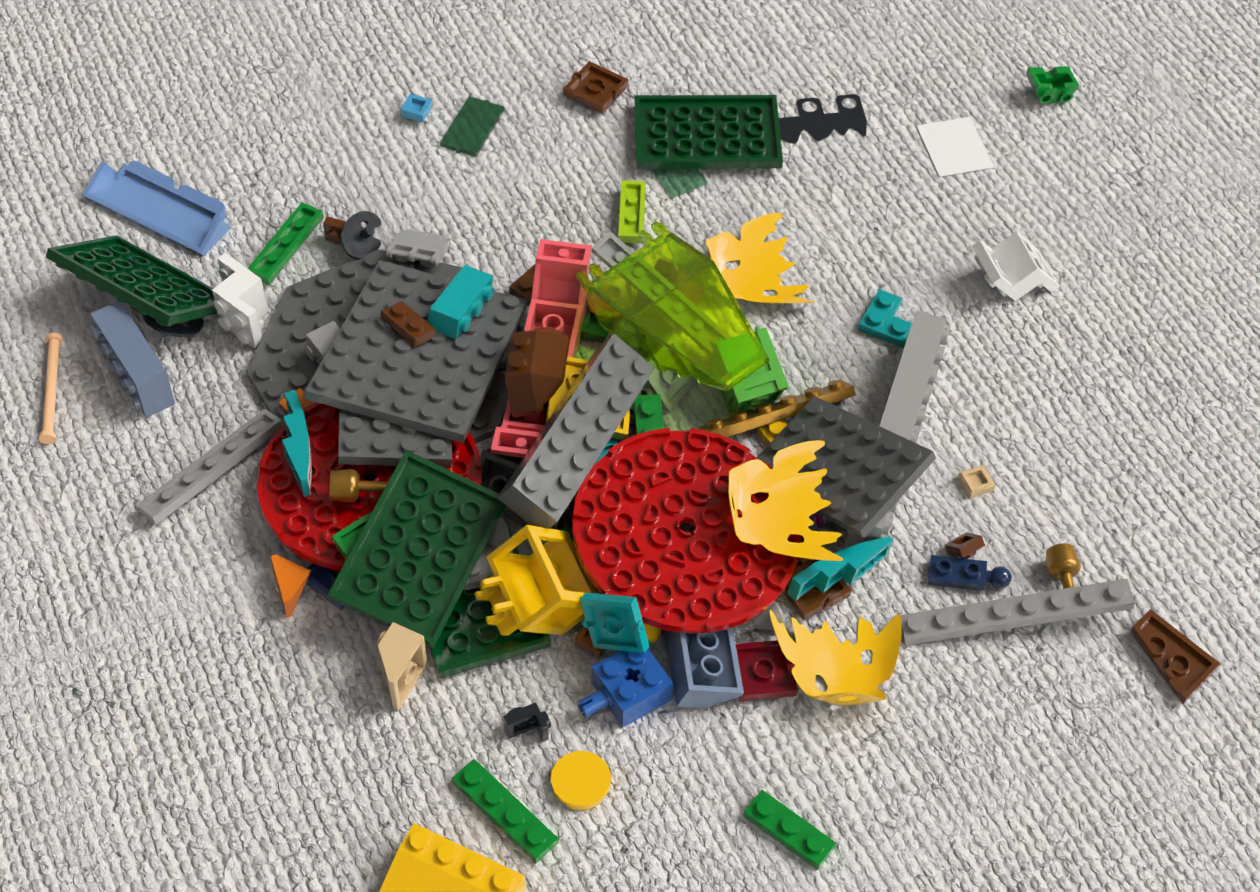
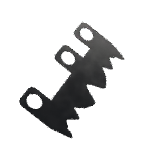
M857 94L837 96L836 101L839 112L824 114L821 101L818 98L797 100L796 103L800 116L779 118L781 139L790 143H797L802 130H806L815 140L821 141L830 136L834 129L841 135H845L850 128L859 131L865 137L867 119L860 97ZM853 98L856 100L857 105L854 108H846L842 105V100ZM811 101L816 103L817 109L813 112H807L802 108L804 102Z

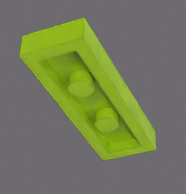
M621 180L618 238L623 243H643L646 181Z

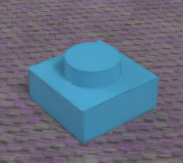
M410 94L401 108V116L424 122L433 107L432 99Z

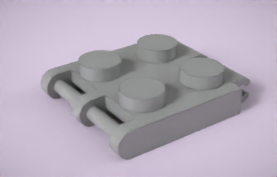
M401 230L388 246L386 257L392 258L395 256V259L400 262H415V260H419L420 264L426 267L437 266L449 249V239H447V236L432 233L425 235V232Z

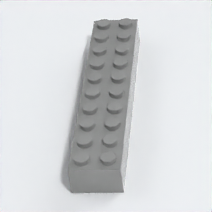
M920 311L915 312L880 422V427L915 443L918 440L921 424L924 420L927 404L939 370V366L936 365H939L945 350L944 346L949 334V330L945 329L946 318ZM899 500L865 538L847 530L844 549L862 542L888 537Z

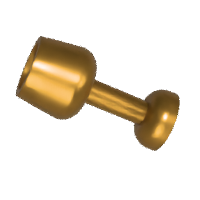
M353 469L331 471L330 500L353 503L358 499L359 492L383 493L388 482L359 481V474Z
M1067 543L1051 546L1046 550V565L1049 576L1053 579L1061 580L1063 589L1074 587L1073 577L1081 570V563L1074 546Z

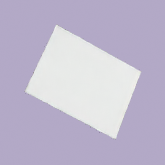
M971 117L917 125L939 177L994 168Z

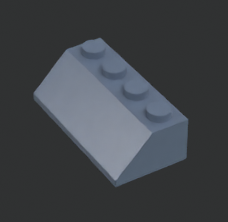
M733 628L711 633H679L665 630L676 707L707 708L744 694Z

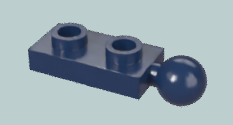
M930 556L928 585L985 591L986 582H990L995 588L1003 589L1009 586L1012 580L1011 572L1006 567L997 566L988 571L987 561Z

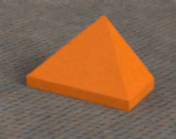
M277 554L271 555L273 572L285 615L290 617L293 615L311 570Z

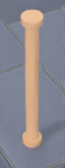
M49 333L46 336V343L48 344L43 426L42 432L39 433V441L43 444H53L56 441V434L53 431L59 346L62 344L63 339L58 333Z

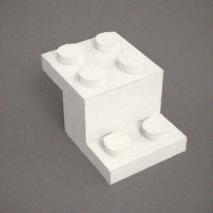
M1017 231L992 249L981 240L972 245L976 256H974L976 263L982 269H985L987 273L984 275L986 281L992 288L996 286L1004 297L1008 295L1014 301H1017L1036 286L1040 288L1044 286L1050 292L1060 287L1040 251Z
M224 253L217 258L220 268L219 274L223 282L212 289L215 300L214 306L219 317L218 323L224 330L233 332L243 344H249L256 350L262 339L259 319L268 313L262 280L228 254Z

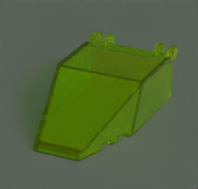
M656 221L651 224V229L657 236L655 239L652 238L650 233L644 230L640 231L639 237L645 246L606 272H603L598 265L590 264L589 270L595 277L594 280L591 281L581 271L576 274L578 282L589 295L599 324L611 334L614 333L657 370L666 372L668 369L677 372L679 377L686 379L687 376L697 378L701 384L728 391L770 362L769 357L715 262L669 231L662 223Z

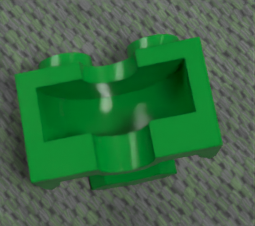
M1069 66L1054 67L1048 72H1045L1042 67L1027 68L1026 76L1042 104L1067 103L1073 98V93L1080 86Z

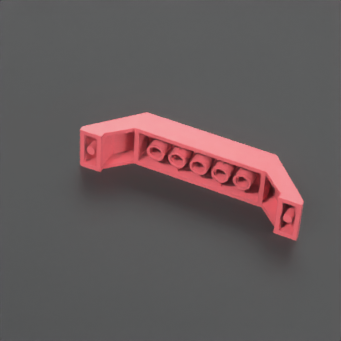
M540 239L536 255L532 299L524 330L549 326L555 328L570 338L568 357L576 358L580 342V331L584 321L592 246ZM508 398L503 423L495 429L491 453L524 458L545 427L548 401L543 405L544 408L539 414L513 417Z

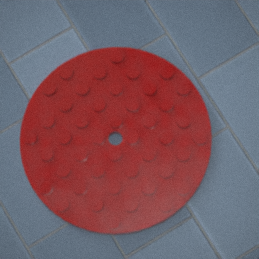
M315 402L303 409L311 446L312 478L310 496L304 498L285 458L282 440L288 438L284 424L270 440L260 461L257 483L258 499L268 527L286 548L308 562L324 568L341 571L346 560L332 542V536L372 512L382 493L359 492L358 499L353 503L330 500L331 471L353 469L359 474V481H366L363 479L366 475L374 474L377 476L374 481L388 482V477L394 473L397 466L338 464L339 408ZM468 432L464 443L452 440V467L444 468L481 485L482 473L479 451L472 435Z
M670 428L651 430L627 438L610 448L608 453L593 465L579 487L572 516L574 546L581 566L589 580L601 594L636 597L643 623L667 631L711 633L741 625L764 612L786 588L796 567L798 557L771 552L761 544L754 545L742 542L736 535L728 492L729 471L758 458L749 452L750 449L735 440L720 434L690 428L689 431H670ZM764 462L770 469H773L767 462ZM757 492L751 494V502L759 504L768 499L769 493ZM737 509L738 517L741 518L742 512ZM688 523L694 527V531L691 534L682 529L679 530V525ZM791 534L788 536L787 541L801 543V535Z

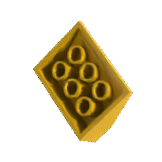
M413 823L396 852L379 892H525V876Z

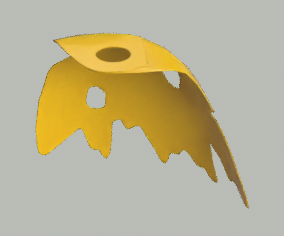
M782 213L763 215L744 223L740 230V241L729 232L720 233L705 241L718 286L724 294L737 299L761 303L815 302L794 296L806 292L809 285L782 286L779 284L783 279L778 277V275L795 265L794 262H788L779 255L784 249V244L788 238L783 237L763 242L767 235L777 229L775 223L783 217ZM740 260V265L733 270L726 269V262ZM765 290H775L778 295L765 296L763 292Z
M807 441L779 450L773 458V469H770L764 462L757 459L748 461L729 471L728 492L736 535L742 542L754 545L761 544L771 552L793 557L827 561L843 560L842 557L821 547V545L836 542L837 538L842 535L841 533L811 531L808 528L814 524L809 516L831 504L830 501L821 499L820 493L814 491L815 487L821 484V478L826 475L827 469L798 473L804 465L816 459L814 452L825 445L824 441ZM765 492L769 493V497L767 500L756 504L751 502V494ZM737 509L742 512L741 518L738 517ZM791 534L801 535L804 538V542H789L787 538Z
M769 611L781 650L785 657L795 665L791 672L797 684L806 695L819 701L837 705H858L887 699L883 690L877 687L889 680L895 669L902 635V623L899 614L895 615L878 635H875L871 622L865 621L860 616L857 643L852 645L848 639L840 643L826 621L823 622L821 629H816L812 634L804 625H800L792 617L795 643L789 636L784 624L777 621L773 611ZM864 650H871L873 652L872 662L869 665L861 662V653ZM816 675H820L825 680L828 686L826 692L818 690L815 683Z

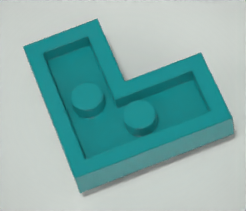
M879 289L860 321L858 331L904 349L912 323L895 317L903 298Z

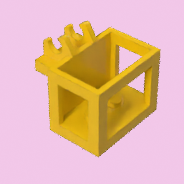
M531 525L523 527L486 557L494 574L490 578L482 580L479 586L481 591L474 593L477 600L490 601L493 614L496 615L487 616L485 618L486 622L489 625H497L500 634L509 636L518 628L522 632L563 635L585 617L580 598L585 593L598 594L595 586L581 566L569 532ZM526 538L534 551L530 556L509 553ZM541 540L548 541V542H546L544 545H542Z

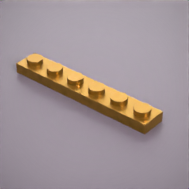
M833 380L826 387L820 389L819 387L808 388L804 390V394L798 396H783L779 402L773 404L761 403L755 406L756 409L748 412L746 410L736 411L731 414V417L723 420L721 418L711 419L706 422L707 425L698 428L699 430L729 437L797 415L814 396L831 404L856 396L854 385L843 380Z

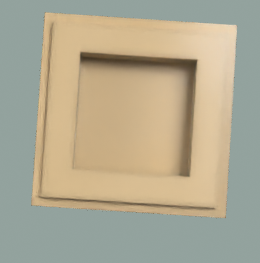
M984 465L959 472L957 478L969 499L993 492L995 489V484Z

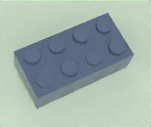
M117 301L90 313L94 323L90 325V328L96 340H99L95 342L102 357L106 355L109 358L107 363L112 373L119 374L118 381L124 392L129 391L131 393L129 397L136 410L141 409L147 418L174 405L175 400L166 370L123 304Z

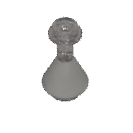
M775 601L755 618L732 627L735 642L739 643L741 635L755 629L774 630L770 618V610L773 611L777 621L785 626V623L790 621L789 612L782 601Z

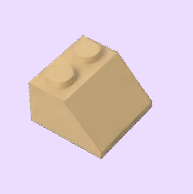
M392 622L387 631L384 630L380 634L377 647L392 707L394 710L399 711L428 663L424 636Z

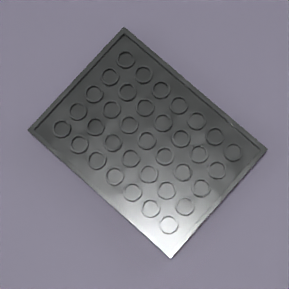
M379 260L307 386L305 399L464 443L511 342L512 334L515 333L525 312L527 300L494 291L491 300L483 304L479 316H474L471 320L469 329L466 332L463 331L456 340L436 330L435 337L413 347L411 343L400 336L381 318V310L403 301L428 322L431 306L452 280Z

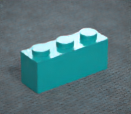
M464 265L431 306L428 323L437 331L445 333L447 337L456 340L463 331L466 332L469 329L474 316H479L483 304L491 300L494 294V287H492L493 276Z

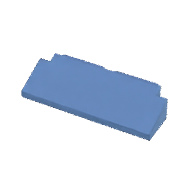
M101 161L82 194L85 198L202 256H205L230 229L223 221L227 215L224 213L226 206L222 202L187 185H182L177 190L174 188L175 181L171 177L137 161H131L128 165L123 163L119 172Z

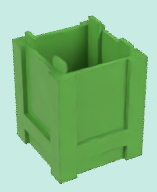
M756 326L755 332L722 341L721 337L718 338L712 350L713 354L708 358L730 417L736 411H747L754 409L756 405L761 403L779 401L784 390H787L789 387L766 327L760 329L759 326Z

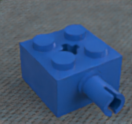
M649 649L645 653L619 651L591 666V683L596 692L578 700L577 706L585 718L608 706L623 728L672 701L674 683Z

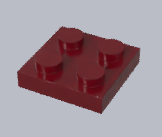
M778 640L735 644L744 694L738 697L739 702L797 696V683L791 672L793 663L783 654Z

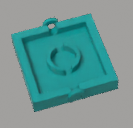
M585 593L580 598L585 616L583 618V626L588 628L594 648L645 653L650 647L636 597Z

